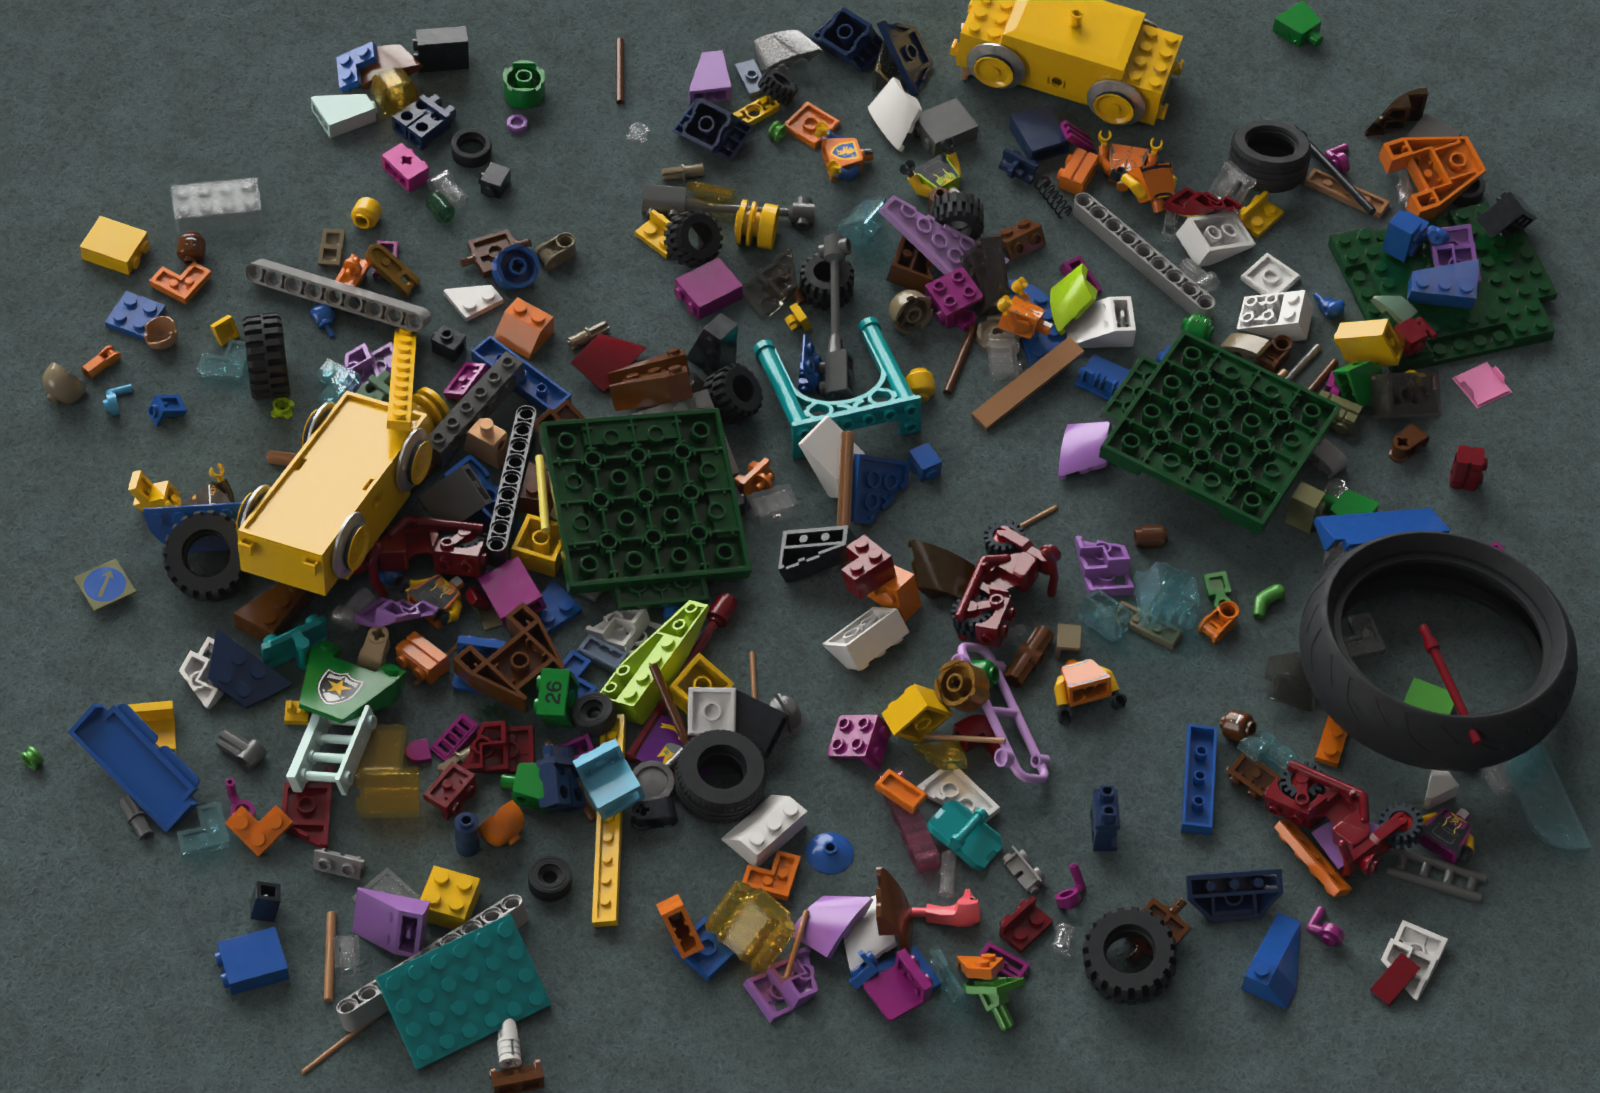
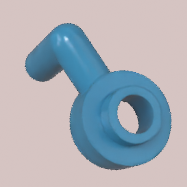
M131 384L106 391L107 399L103 400L106 413L111 412L112 416L120 415L116 396L133 393Z

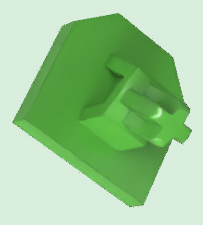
M996 974L992 979H975L963 983V991L966 994H979L986 1011H993L1001 1030L1005 1031L1014 1026L1013 1020L1005 1006L1009 1002L1008 991L1024 986L1025 978L997 977Z

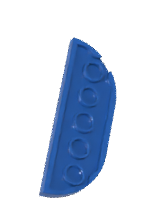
M1015 279L1000 281L1003 295H1008L1010 299L1015 294L1018 295V293L1011 289L1012 283L1016 281ZM1028 283V286L1023 291L1028 294L1031 303L1045 310L1043 320L1053 324L1048 336L1036 332L1032 339L1020 336V342L1031 367L1063 342L1066 337L1065 334L1061 336L1056 329L1051 312L1050 298L1042 290Z
M242 502L143 508L145 521L152 534L166 545L165 538L167 534L171 535L173 532L171 528L175 523L179 525L182 522L181 518L186 515L191 517L197 511L207 513V510H214L219 514L221 512L225 513L237 521ZM209 535L194 542L189 552L230 549L222 538Z

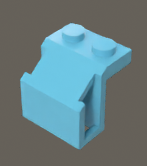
M616 739L605 742L600 747L582 754L579 758L573 760L577 773L603 821L646 798Z

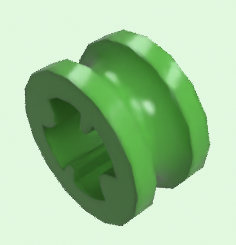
M775 121L769 128L768 137L771 139L774 137V141L779 142L785 136L787 126L781 125L779 121Z
M31 746L27 748L26 753L22 752L20 754L22 761L34 771L37 769L38 764L42 765L44 763L41 754Z

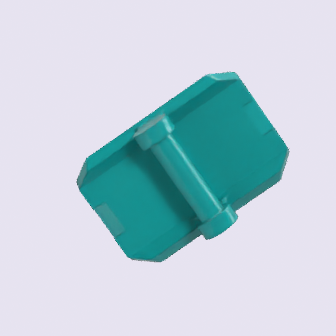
M313 614L305 620V624L279 636L275 634L266 636L261 644L262 661L269 667L274 668L294 658L297 662V668L305 671L309 660L308 651L320 640L326 641L328 636L325 616L318 617L317 614Z
M946 801L926 824L929 832L951 849L969 866L979 871H982L1003 847L1001 835L984 822L989 815L981 807H978L973 813L960 801Z

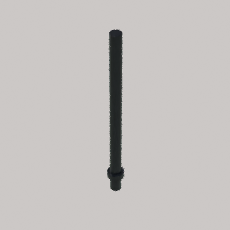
M1302 130L1301 132L1307 137V133ZM1307 137L1311 144V154L1369 215L1375 214V207Z

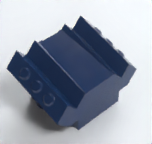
M845 7L837 11L832 18L809 37L816 45L823 47L827 52L861 72L888 50L885 41L875 32L872 24Z
M696 98L672 132L726 160L732 161L756 127L703 98Z

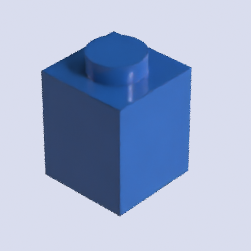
M929 443L909 451L908 461L910 462V467L921 482L928 479L934 480L941 474L942 460Z

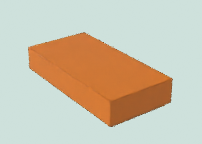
M891 769L884 773L874 787L875 790L912 814L916 812L928 796L927 793Z

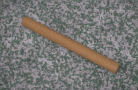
M334 911L327 912L324 1002L334 1001V941L336 946L337 913Z

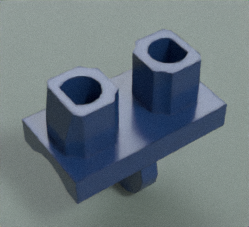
M1006 148L1003 150V157L998 168L1006 171L1007 176L1011 179L1017 177L1031 184L1037 173L1039 162L1023 157L1021 152L1017 150L1012 151Z

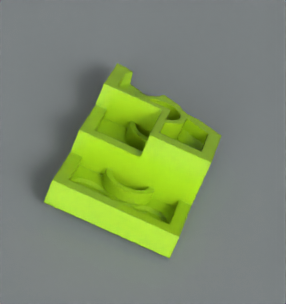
M1083 263L1051 288L1050 306L1056 329L1061 336L1066 332L1067 324L1072 320H1078L1096 300L1098 290L1086 280L1088 268Z

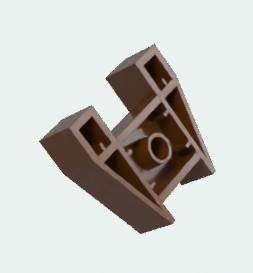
M672 348L667 350L665 354L608 373L611 382L609 389L615 411L672 403L694 397L690 382L691 372L685 349Z
M522 602L506 615V630L513 636L511 640L487 659L470 644L453 658L454 673L469 687L521 712L527 713L528 698L524 694L537 684V677L541 675L542 668L565 669V666L539 616Z

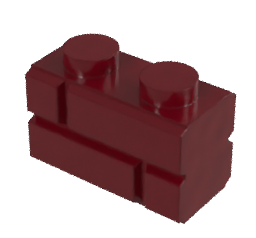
M1466 445L1458 446L1450 471L1449 486L1451 488L1475 491L1478 484L1482 485L1484 471L1487 470L1488 458H1485L1484 448H1471Z

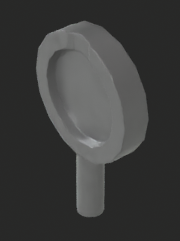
M682 747L665 764L660 761L650 760L642 762L634 768L633 773L646 797L642 801L658 799L664 796L671 797L674 792L675 783L671 770L677 764L678 756L683 749Z

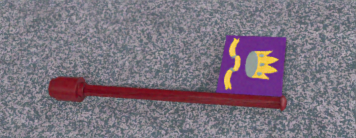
M722 593L721 596L715 599L706 615L709 623L692 648L679 674L698 653L701 654L716 629L727 626L737 610V600L732 595ZM662 698L629 751L625 753V760L627 762L635 763L637 761L642 763L653 760L665 764L681 747L683 748L672 720L663 716L667 708ZM709 765L699 772L703 781L713 765ZM676 766L671 770L673 772L674 777Z

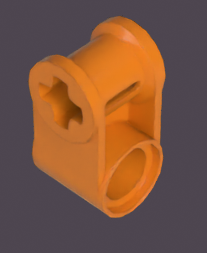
M1224 601L1212 613L1202 619L1197 627V631L1206 634L1212 639V643L1216 645L1236 626L1239 615L1238 605L1232 601Z

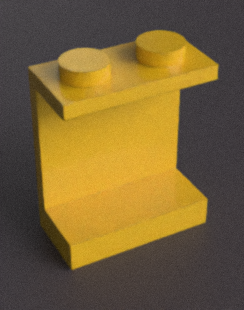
M173 701L128 704L157 734L158 741L156 744L159 747L168 746L176 754Z

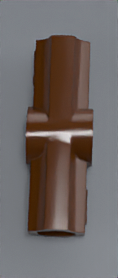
M1044 625L1037 626L1027 642L1020 645L1013 663L1004 675L1008 685L1014 688H1022L1032 671L1037 670L1035 667L1038 663L1041 664L1045 651L1054 639L1055 634L1051 632L1050 628Z

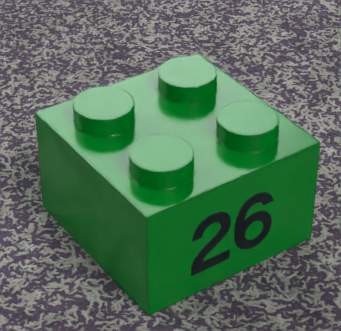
M542 668L541 675L537 677L539 695L534 701V712L546 726L574 728L572 707L578 700L580 682L569 669Z

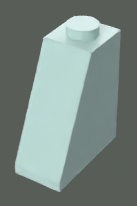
M366 94L311 97L312 111L330 138L376 121L377 106L374 101H370Z

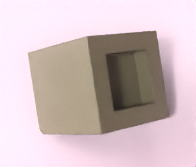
M1058 624L1055 644L1056 659H1060L1061 650H1080L1081 625Z

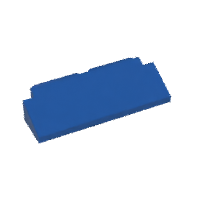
M1432 508L1319 516L1313 520L1325 552L1330 551L1336 542L1340 541L1344 551H1350L1370 540L1395 533L1409 531L1449 533L1451 531Z
M126 703L113 705L109 710L103 704H92L68 731L165 833H168L200 805L192 796L200 789L198 787L200 783L199 777L170 747H159L156 744L158 741L157 734Z

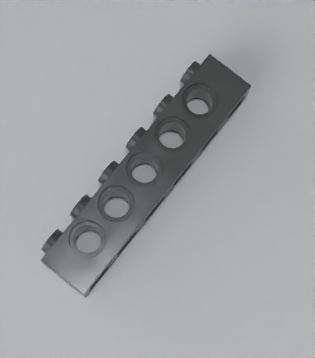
M505 351L429 434V442L432 445V462L443 468L465 444L468 431L478 419L489 418L525 378L524 362Z

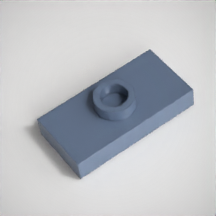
M754 59L734 64V69L749 98L765 94L758 87L762 74Z
M591 634L586 637L577 649L579 654L611 673H614L619 665L629 656L628 653Z

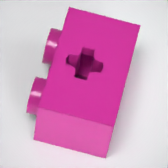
M403 143L382 154V168L409 193L429 181L430 169L425 161H421L411 148L408 149Z

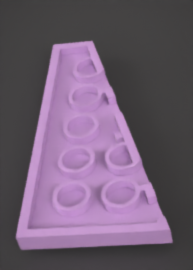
M895 195L878 211L944 275L962 267L967 271L981 292L1009 261L1004 256L1000 258L993 254V250L986 247L984 249L975 244L974 239L947 224L944 226L939 224L929 214L927 216L921 214L916 210V207Z

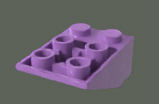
M358 887L352 932L393 954L411 957L424 948L430 902Z

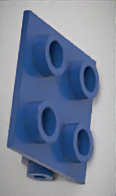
M803 335L798 389L803 394L813 390L818 395L819 383L822 382L819 363L823 361L821 356H818L815 352L814 344L810 343L806 335Z
M1093 354L1085 368H1080L1078 372L1079 377L1074 385L1109 401L1130 370Z

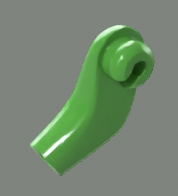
M1271 585L1256 595L1253 617L1263 619L1271 603L1278 599H1284L1285 588L1283 585Z

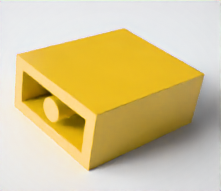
M103 216L98 218L80 245L83 260L130 275L133 269L138 268L143 253L146 254L150 248L147 231Z
M1388 319L1340 323L1334 335L1335 344L1338 345L1347 364L1355 361L1371 360L1373 363L1380 364L1381 367L1395 366L1399 364L1404 350Z

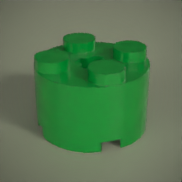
M520 60L512 63V66L508 69L506 67L503 72V95L508 105L526 109L537 107L541 104L545 97V72L542 68L537 67L536 63Z

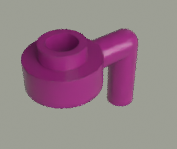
M1346 143L1325 152V156L1342 174L1350 170L1349 160L1344 152L1349 151Z
M228 778L225 783L227 796L232 803L231 816L241 806H244L255 817L254 805L250 801L240 799L237 794L235 780Z
M1078 863L1069 865L1075 886L1063 890L1055 896L1059 908L1071 910L1077 907L1078 902L1081 901L1080 894L1086 889V884Z
M1318 906L1306 925V930L1312 934L1319 935L1321 941L1327 946H1340L1345 938L1344 931L1332 923H1325L1323 926H1319L1326 910Z

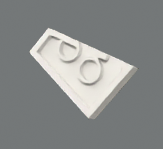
M952 761L917 786L928 794L927 798L941 805H944L946 801L956 800L960 801L973 813L978 807L985 809L989 815L984 821L985 823L1000 811V807Z

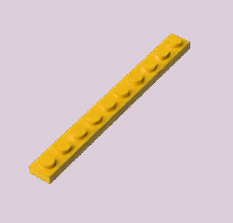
M400 328L395 329L386 429L410 431L417 331L414 332Z
M617 714L614 727L606 734L600 736V745L616 739L624 758L626 717L625 714ZM597 811L592 924L594 927L618 925L623 811L604 821Z

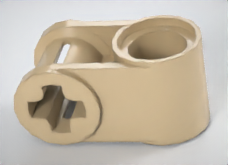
M386 627L370 628L365 643L360 650L357 666L377 671L382 666V663L385 664L386 656L390 649L389 632Z

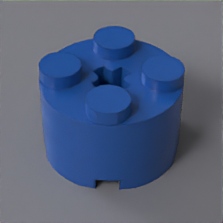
M513 244L497 254L492 263L494 280L502 289L508 291H519L529 286L536 279L540 269L539 259L535 252L520 244ZM512 266H519V270H513Z

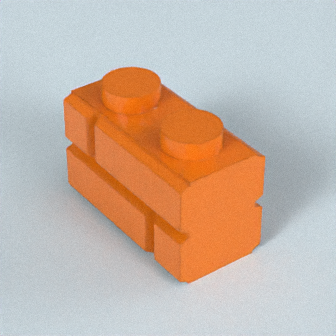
M1076 148L1073 155L1069 154L1065 161L1066 167L1064 169L1060 168L1056 179L1059 180L1058 188L1074 195L1084 193L1098 169L1100 157L1091 152L1087 153L1086 150Z
M413 631L406 637V640H402L396 645V660L402 668L408 667L412 670L414 676L420 681L425 680L432 685L439 679V676L444 675L450 668L448 655L416 631Z

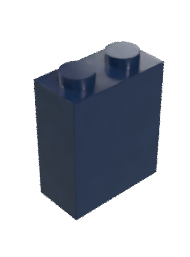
M1049 105L1011 115L1009 129L1027 159H1034L1039 162L1069 153L1070 142L1066 140L1060 127L1061 123Z

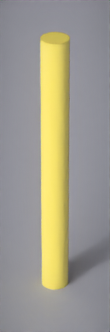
M537 455L535 462L541 532L549 533L550 521L543 455Z

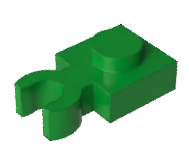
M1226 571L1203 575L1202 579L1208 599L1215 598L1214 610L1220 603L1231 601L1227 597V595L1231 594V588Z

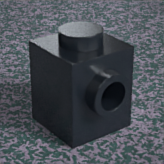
M491 162L486 171L480 174L478 180L481 193L489 198L501 199L511 182V169Z
M443 325L431 337L432 352L455 363L466 349V335Z
M256 881L250 901V919L275 922L281 902V884Z

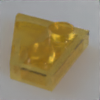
M942 740L939 742L913 744L915 755L925 754L926 761L935 764L943 771L967 768V759L959 741Z

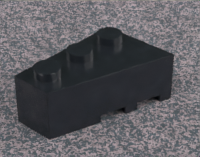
M1509 191L1508 193L1500 194L1496 198L1497 202L1476 218L1489 236L1495 238L1498 234L1504 236L1506 234L1505 231L1510 233L1525 229L1537 219V216L1522 198Z
M720 313L703 329L688 353L687 360L703 369L707 376L729 364H736L738 324Z
M849 525L785 530L782 535L778 571L785 582L790 583L850 561L846 546L857 539Z

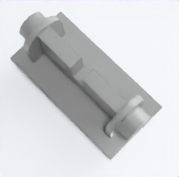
M1013 845L1012 848L1015 852L1013 854L1008 853L1003 857L1004 865L1015 877L1023 872L1024 874L1017 880L1027 893L1030 892L1034 895L1039 891L1041 884L1045 888L1047 887L1042 881L1046 877L1037 866L1032 869L1028 864L1031 858L1023 849L1018 851Z
M326 848L314 850L313 869L360 880L361 869H364L365 860L361 856L356 857L347 854L341 856L339 852L330 851Z

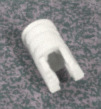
M507 1019L503 1022L502 1029L498 1030L497 1033L499 1066L501 1068L519 1067L522 1064L517 1026L513 1019Z

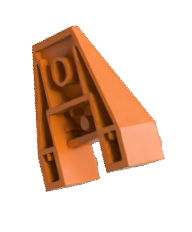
M1468 136L1399 138L1384 143L1378 156L1387 174L1407 169L1419 192L1410 196L1406 210L1424 220L1435 219L1486 173V168Z

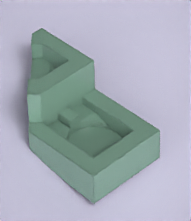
M1374 296L1370 300L1382 314L1387 311L1398 324L1411 318L1418 312L1402 296Z

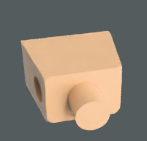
M480 418L468 431L464 450L500 469L505 463L509 446L507 432L494 425L490 418Z

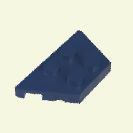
M885 20L877 23L911 96L920 92L919 87L921 83L925 82L933 62L916 27L912 25L904 26L901 23L888 24Z
M220 630L216 631L207 682L244 708H248L290 687L292 682Z

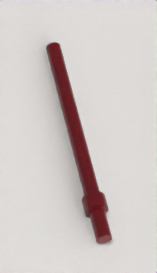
M1427 624L1421 625L1419 631L1425 641L1423 645L1427 653L1431 654L1459 716H1470L1439 651L1440 645L1437 639L1433 638ZM1475 728L1469 731V738L1473 746H1478L1482 743V740Z

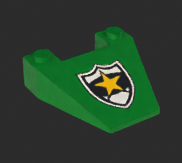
M320 640L310 651L298 708L343 724L361 717L365 705H370L372 712L392 705L402 694L406 671L399 669L398 666L393 664H384L374 672L340 659L341 647L335 646L330 641Z

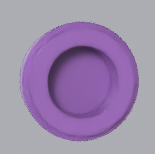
M512 115L507 119V129L511 133L521 134L528 128V121L522 115Z

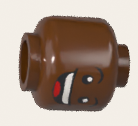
M188 231L178 238L176 255L184 264L190 265L193 261L198 263L204 259L206 241L201 237V234Z
M1231 710L1226 716L1224 715L1221 718L1220 728L1226 739L1245 743L1254 737L1257 724L1251 714Z

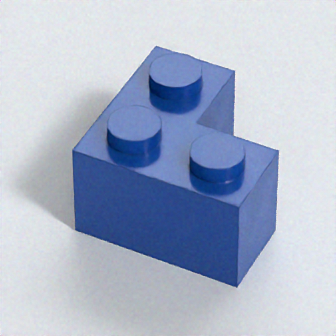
M1399 210L1389 222L1382 251L1405 262L1409 256L1413 257L1415 255L1418 245L1425 243L1427 240L1429 222L1409 211Z

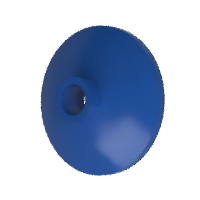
M827 832L816 835L809 841L806 847V858L811 867L816 871L824 874H837L846 870L851 865L854 858V850L851 843L844 836ZM832 847L834 850L828 851L826 848Z

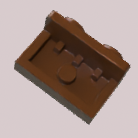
M1028 219L1021 220L1017 225L1003 229L999 234L993 236L994 243L1007 250L1008 258L1011 261L1046 244L1042 225Z
M1245 750L1233 766H1228L1226 769L1230 775L1228 779L1238 787L1241 784L1247 787V793L1257 801L1260 797L1263 799L1266 788L1272 785L1275 778L1279 779V784L1281 783L1280 775Z

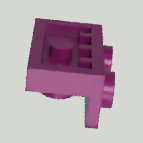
M465 362L443 391L445 398L461 400L489 370L487 365Z

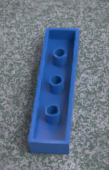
M491 335L471 351V360L476 363L486 364L488 369L494 365L505 351L524 362L525 378L513 391L543 413L550 407L554 410L566 399L572 403V397L569 392Z
M1188 724L1181 832L1211 835L1218 727Z

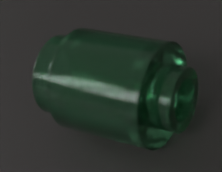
M433 192L427 196L425 201L426 207L439 223L449 222L453 219L456 210L444 194Z

